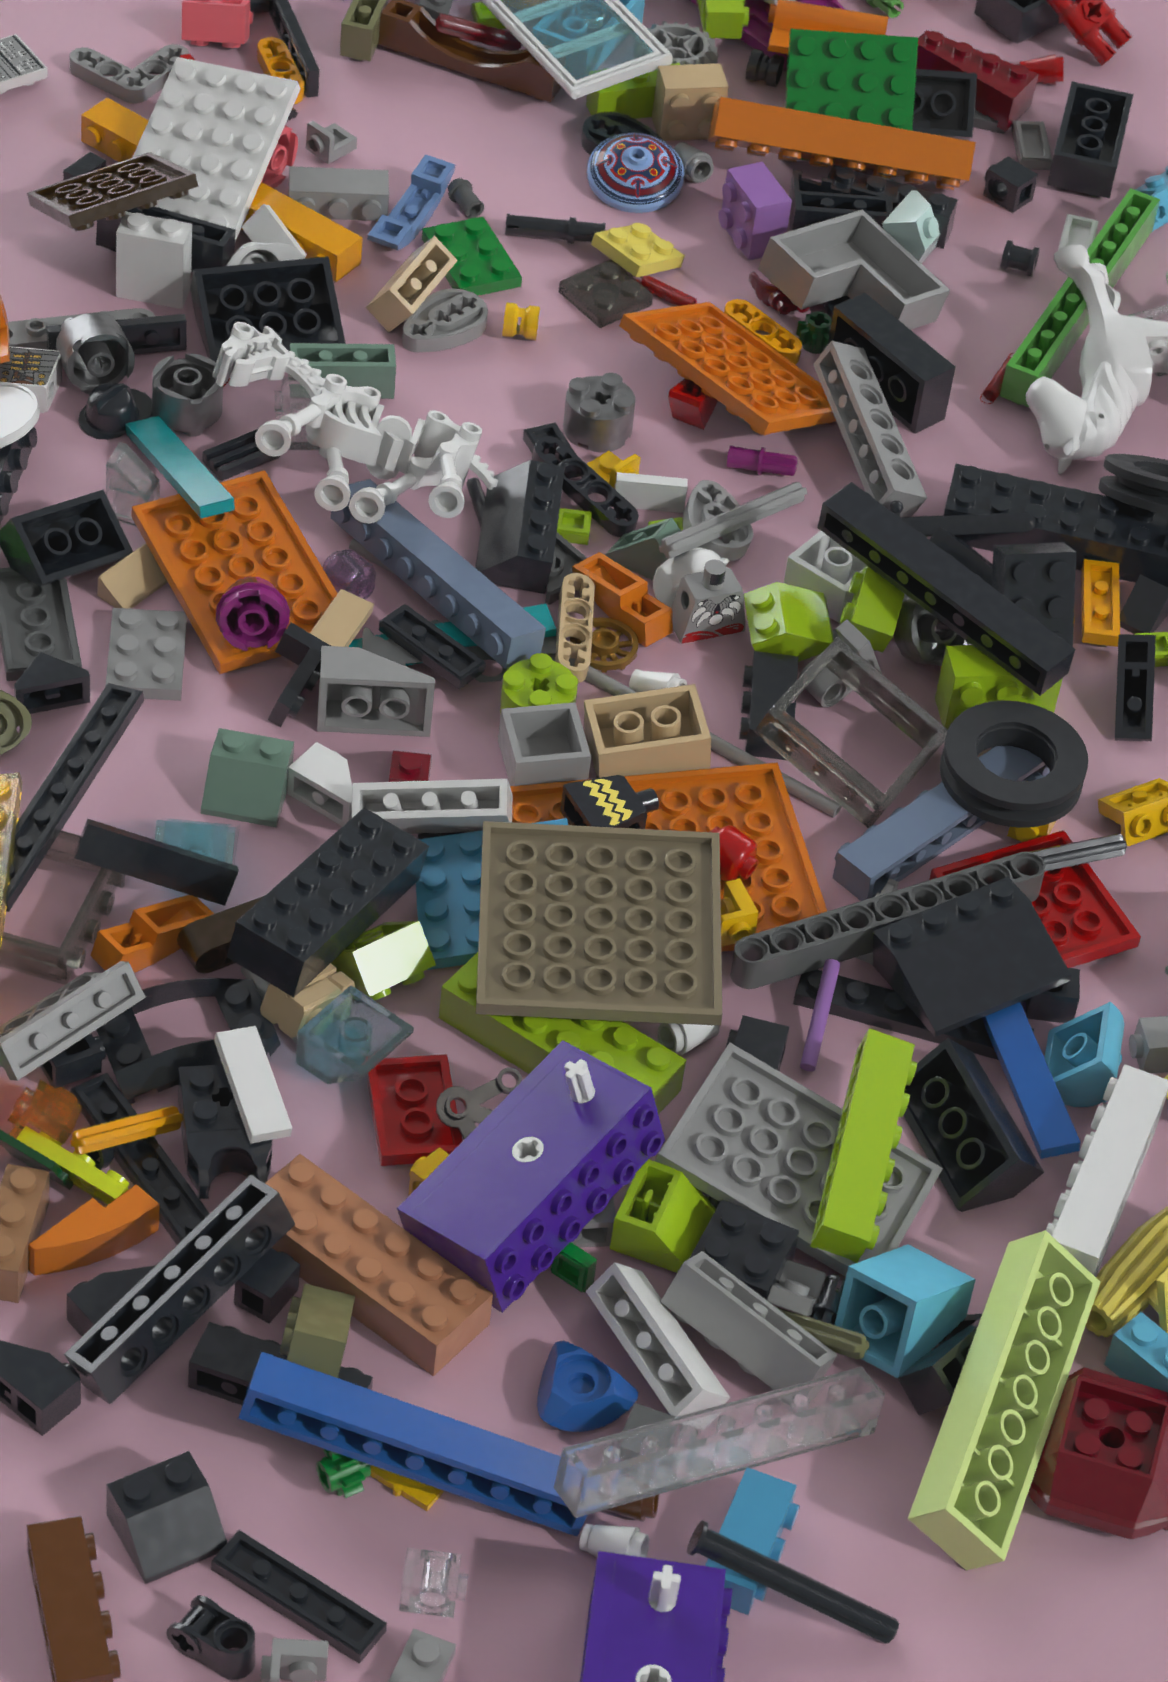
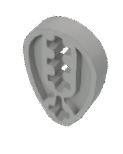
M444 289L428 296L414 314L406 319L403 327L402 344L407 350L419 353L447 350L473 341L480 337L486 329L487 305L478 295L466 290Z
M702 480L692 490L684 509L683 530L740 505L720 484L710 480ZM749 524L722 536V539L717 538L699 547L714 551L720 558H728L729 561L738 560L746 554L752 541V526Z

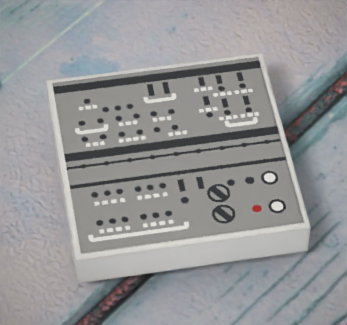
M17 34L0 39V94L5 93L7 90L20 86H29L36 81L48 78V68Z

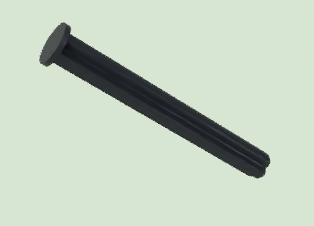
M704 1520L697 1525L689 1540L687 1554L694 1556L698 1553L885 1644L890 1643L897 1634L899 1621L896 1618L709 1529L708 1522Z

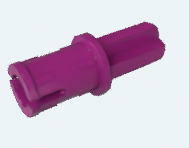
M730 445L727 456V468L757 471L758 475H762V472L793 476L796 473L798 464L796 456L766 452L764 447H761V450Z

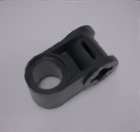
M202 1595L196 1596L191 1601L190 1611L179 1623H173L168 1627L166 1634L169 1641L183 1655L196 1659L223 1678L229 1680L245 1678L255 1667V1632L252 1626L221 1608L212 1599ZM239 1648L240 1650L230 1651L228 1649Z

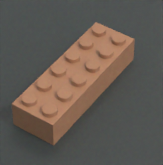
M298 1154L265 1182V1184L279 1192L295 1222V1225L272 1248L278 1252L287 1253L300 1264L299 1277L308 1284L354 1295L352 1316L432 1376H435L490 1325L493 1293L303 1155Z

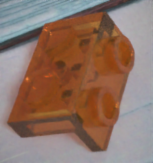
M40 1079L33 1091L26 1087L13 1105L14 1109L7 1121L12 1123L9 1135L16 1139L27 1122L64 1145L74 1130L82 1106L77 1103V1098L70 1091L62 1087L55 1089Z

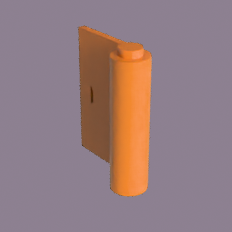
M777 0V5L770 4L768 23H773L768 51L788 54L790 29L886 35L888 16L790 0Z

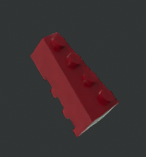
M926 30L918 37L916 69L977 73L975 108L985 116L988 115L997 120V127L1006 132L1012 126L1013 121H1017L1031 107L1039 74L1030 71L1026 66L1004 61L996 54L984 53L974 49L968 43L956 42L946 38L937 31Z

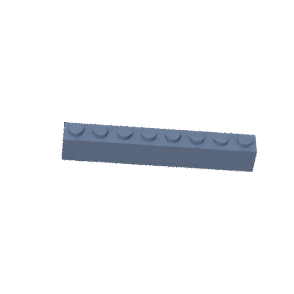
M371 479L348 484L351 492L350 500L354 493L362 488L372 487L376 489L378 485ZM397 501L385 505L382 518L370 524L356 520L349 510V503L342 510L331 511L330 518L503 668H510L519 661L530 659L533 654L541 653L546 627Z
M995 746L978 757L988 770L999 777L1013 781H1034L1046 777L1050 773L1049 768L1041 758L1028 750L1013 746ZM941 781L940 784L931 790L921 792L915 801L906 807L897 808L888 819L879 825L870 826L861 837L852 843L847 842L842 845L835 855L836 863L833 879L860 901L873 898L877 893H881L889 879L900 882L987 821L974 816L962 808L950 796Z

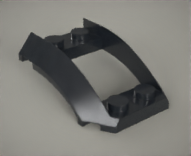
M204 978L174 981L142 989L146 998L96 1029L120 1089L130 1105L135 1103L134 1097L156 1088L159 1093L178 1085L179 1067L223 1065L214 1042L215 1039L178 1046L152 1056L135 1017V1014L178 1000L215 997L230 1030L256 1026L266 1055L269 1053L270 1057L281 1045L273 1024L261 1015L260 1007L262 1000L252 979Z

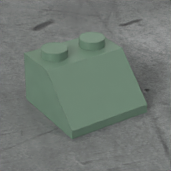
M219 728L210 754L201 814L277 827L287 794L288 767L293 763L294 741Z

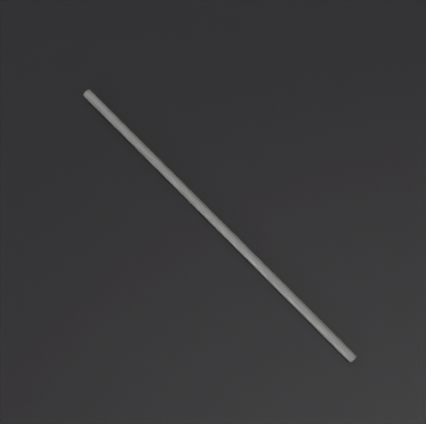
M354 538L349 545L351 551L393 573ZM548 653L547 655L552 658V661H555V654ZM569 658L572 666L575 667L576 659ZM589 666L585 679L589 683L613 696L637 693L633 689ZM710 732L712 751L739 766L766 764ZM781 772L788 793L833 818L840 812L841 804Z

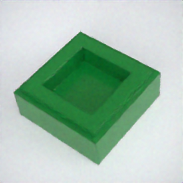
M569 1242L554 1258L551 1264V1273L580 1292L585 1293L594 1283L597 1259L572 1242Z

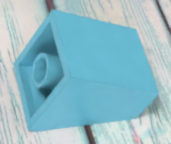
M907 1244L848 1266L835 1325L864 1334L866 1340L869 1341V1349L865 1352L862 1360L898 1378L921 1357L929 1353L966 1318L976 1279Z

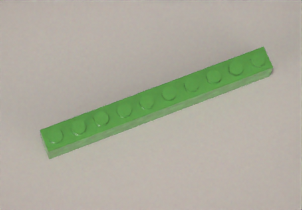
M1131 188L1087 249L1089 263H1101L1106 266L1108 283L1112 288L1116 285L1152 232L1160 202L1158 198ZM1069 276L1006 365L1000 397L1030 408L1026 402V393L1030 385L1041 377L1050 379L1053 377L1089 324V314L1085 299L1074 280Z

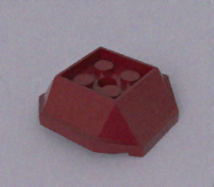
M1085 1367L1069 1375L1028 1491L1030 1499L1047 1515L1130 1540L1153 1534L1162 1529L1168 1530V1392Z

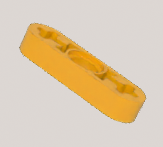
M276 37L261 39L257 44V60L265 75L298 81L300 91L294 104L300 103L304 98V80L285 42ZM275 70H286V71H285V72H279V71H275Z
M734 299L726 303L724 313L795 365L799 362L802 342L799 338L746 300ZM759 330H760V331H766V332H768V333H770V334H769V335H762V334H758V333H756V332H754V331H759Z

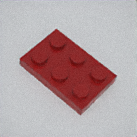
M447 1054L366 1060L365 1071L380 1166L414 1164L419 1158L423 1156L428 1157L439 1147L450 1155L463 1142L458 1128H451L443 1124L436 1113L438 1097L444 1090L453 1087ZM453 1100L450 1102V1108L454 1113L458 1114L456 1101Z

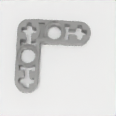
M167 45L131 69L93 49L77 48L70 53V71L76 77L125 102L137 104L146 101L163 89L176 58L180 57V55L189 54V51L181 45ZM148 73H159V74H158V75H152V74H148Z

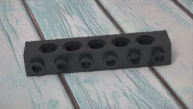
M250 1175L66 1351L64 1355L70 1365L78 1372L83 1386L108 1404H112L295 1225L279 1192L253 1175Z

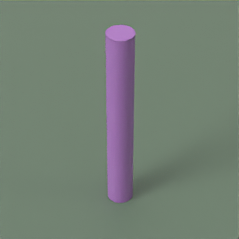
M826 959L800 1063V1068L805 1071H815L840 969V962L834 959Z

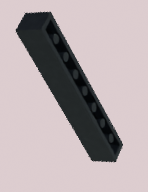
M851 482L823 502L817 526L819 530L1039 696L1068 674L1076 650L1074 647L1041 624L1038 619L1013 603L1007 596L986 583L979 575L974 574L958 562L952 555L946 553L930 541L924 534L903 521L896 513L891 512L875 500L869 493Z

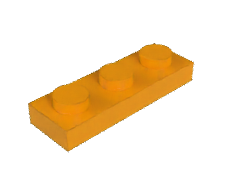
M1084 559L1081 568L1082 643L1118 647L1120 634L1119 563Z

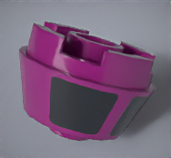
M245 577L237 580L227 589L216 606L215 620L223 637L232 646L244 651H248V647L258 648L267 645V648L272 647L282 638L289 624L290 609L285 597L269 581L260 577Z

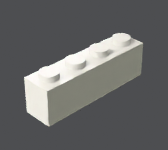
M508 779L352 784V818L360 810L366 808L410 834L474 832L483 830V821L512 822L513 794Z
M614 1262L586 1290V1293L668 1413L675 1416L677 1421L701 1427L730 1399L726 1390L670 1310L660 1302L661 1297L642 1271Z

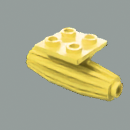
M1168 1206L1139 1226L1097 1274L1096 1278L1100 1281V1285L1086 1323V1329L1094 1332L1095 1335L1099 1337L1101 1335L1104 1337L1113 1335L1136 1315L1143 1312L1149 1304L1159 1314L1160 1327L1168 1333Z

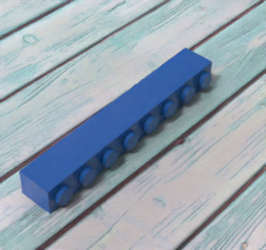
M264 1352L260 1354L238 1419L576 1537L591 1509L599 1469Z

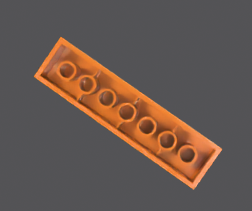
M720 97L714 102L708 142L715 143L714 148L733 151L737 147L747 148L746 154L765 157V154L770 152L778 154V160L797 162L801 158L809 159V165L828 168L829 165L837 164L858 172L864 171V169L873 171L872 176H880L884 179H891L892 176L895 177L896 175L904 176V182L923 185V182L933 181L936 182V188L954 190V188H959L960 185L970 180L976 142L727 97Z

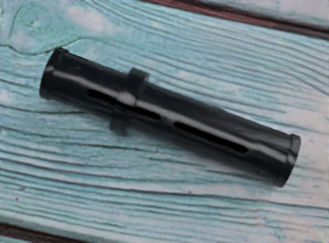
M507 213L505 235L567 240L568 244H574V241L592 242L594 233L605 231L606 223L576 221V218L570 217L569 220L510 215Z

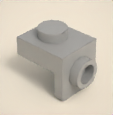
M311 121L307 124L306 149L330 164L357 149V138L335 123L324 128L315 121Z

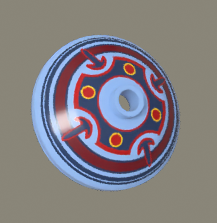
M624 133L604 140L593 150L588 160L587 179L595 195L607 205L624 212L647 213L667 206L678 196L684 182V166L677 152L661 139L642 133Z

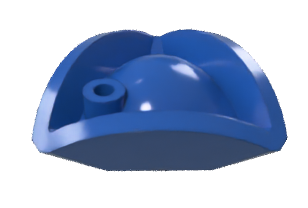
M562 1340L553 1345L547 1358L538 1389L537 1410L543 1421L558 1429L570 1432L591 1431L604 1427L625 1414L637 1401L639 1392L619 1373L589 1352Z

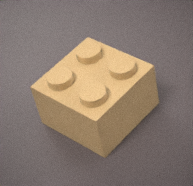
M721 63L658 66L652 120L656 133L664 141L708 139L714 102L720 97H727L729 86Z

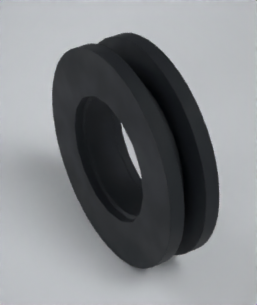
M1110 454L1105 457L1103 467L1116 476L1102 477L1098 486L1100 492L1120 502L1168 515V460L1133 454Z
M1009 700L982 703L967 709L956 717L947 731L940 760V775L944 787L962 808L990 823L1016 828L1046 825L1068 814L1080 798L1088 769L1086 746L1078 732L1067 721L1037 705ZM995 746H1013L1028 750L1041 758L1049 768L1050 773L1046 777L1034 781H1013L999 777L988 770L977 755L983 750Z

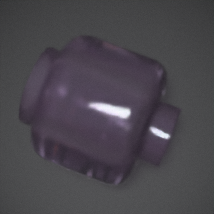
M351 549L336 551L325 560L322 568L337 593L343 589L363 599H367L373 593L376 570L360 554Z

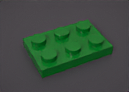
M484 216L422 228V240L424 243L433 236H436L458 260L445 275L452 289H462L480 296L521 287L522 276Z

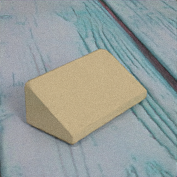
M145 543L98 577L97 596L114 608L132 609L168 582Z

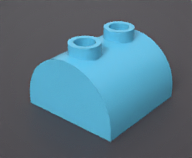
M1108 1002L1048 1032L1044 1058L1066 1106L1090 1107L1108 1102L1103 1100V1096L1110 1078L1117 1079L1118 1068L1122 1061L1121 1047L1125 1026L1122 1013L1112 1002Z

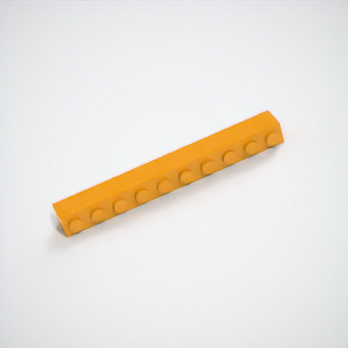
M107 97L81 114V141L112 159L121 162L133 157L149 120ZM260 183L244 223L263 204L270 205L307 254L305 259L329 257L334 282L339 281L361 264L363 237L265 183Z

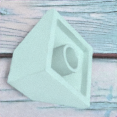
M911 190L882 223L883 229L921 264L936 248L940 235L938 221L934 217L931 205L917 190Z

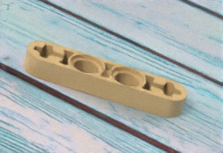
M571 573L564 577L559 594L555 661L567 667L577 677L578 683H582L586 679L591 662L595 585L588 576L581 573ZM575 590L579 591L580 598H574ZM576 612L581 614L584 618L576 619L570 617L567 613ZM566 637L578 638L582 643H571L566 640ZM569 658L576 659L575 667L570 666Z

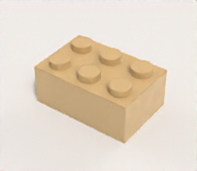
M695 684L584 700V732L597 778L614 775L631 776L710 769L711 736Z

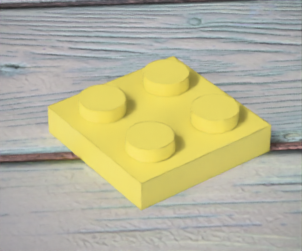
M633 223L624 227L596 232L591 243L592 246L636 278L680 268L685 255L674 248L671 242L661 239L651 231L649 226L642 223Z

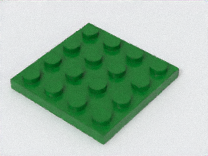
M790 29L785 108L912 131L918 37ZM801 158L800 160H797V161H810V160H809V159H803V158Z

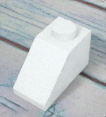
M316 742L288 767L287 794L337 824L344 826L352 819V783L348 761L336 751L330 750Z

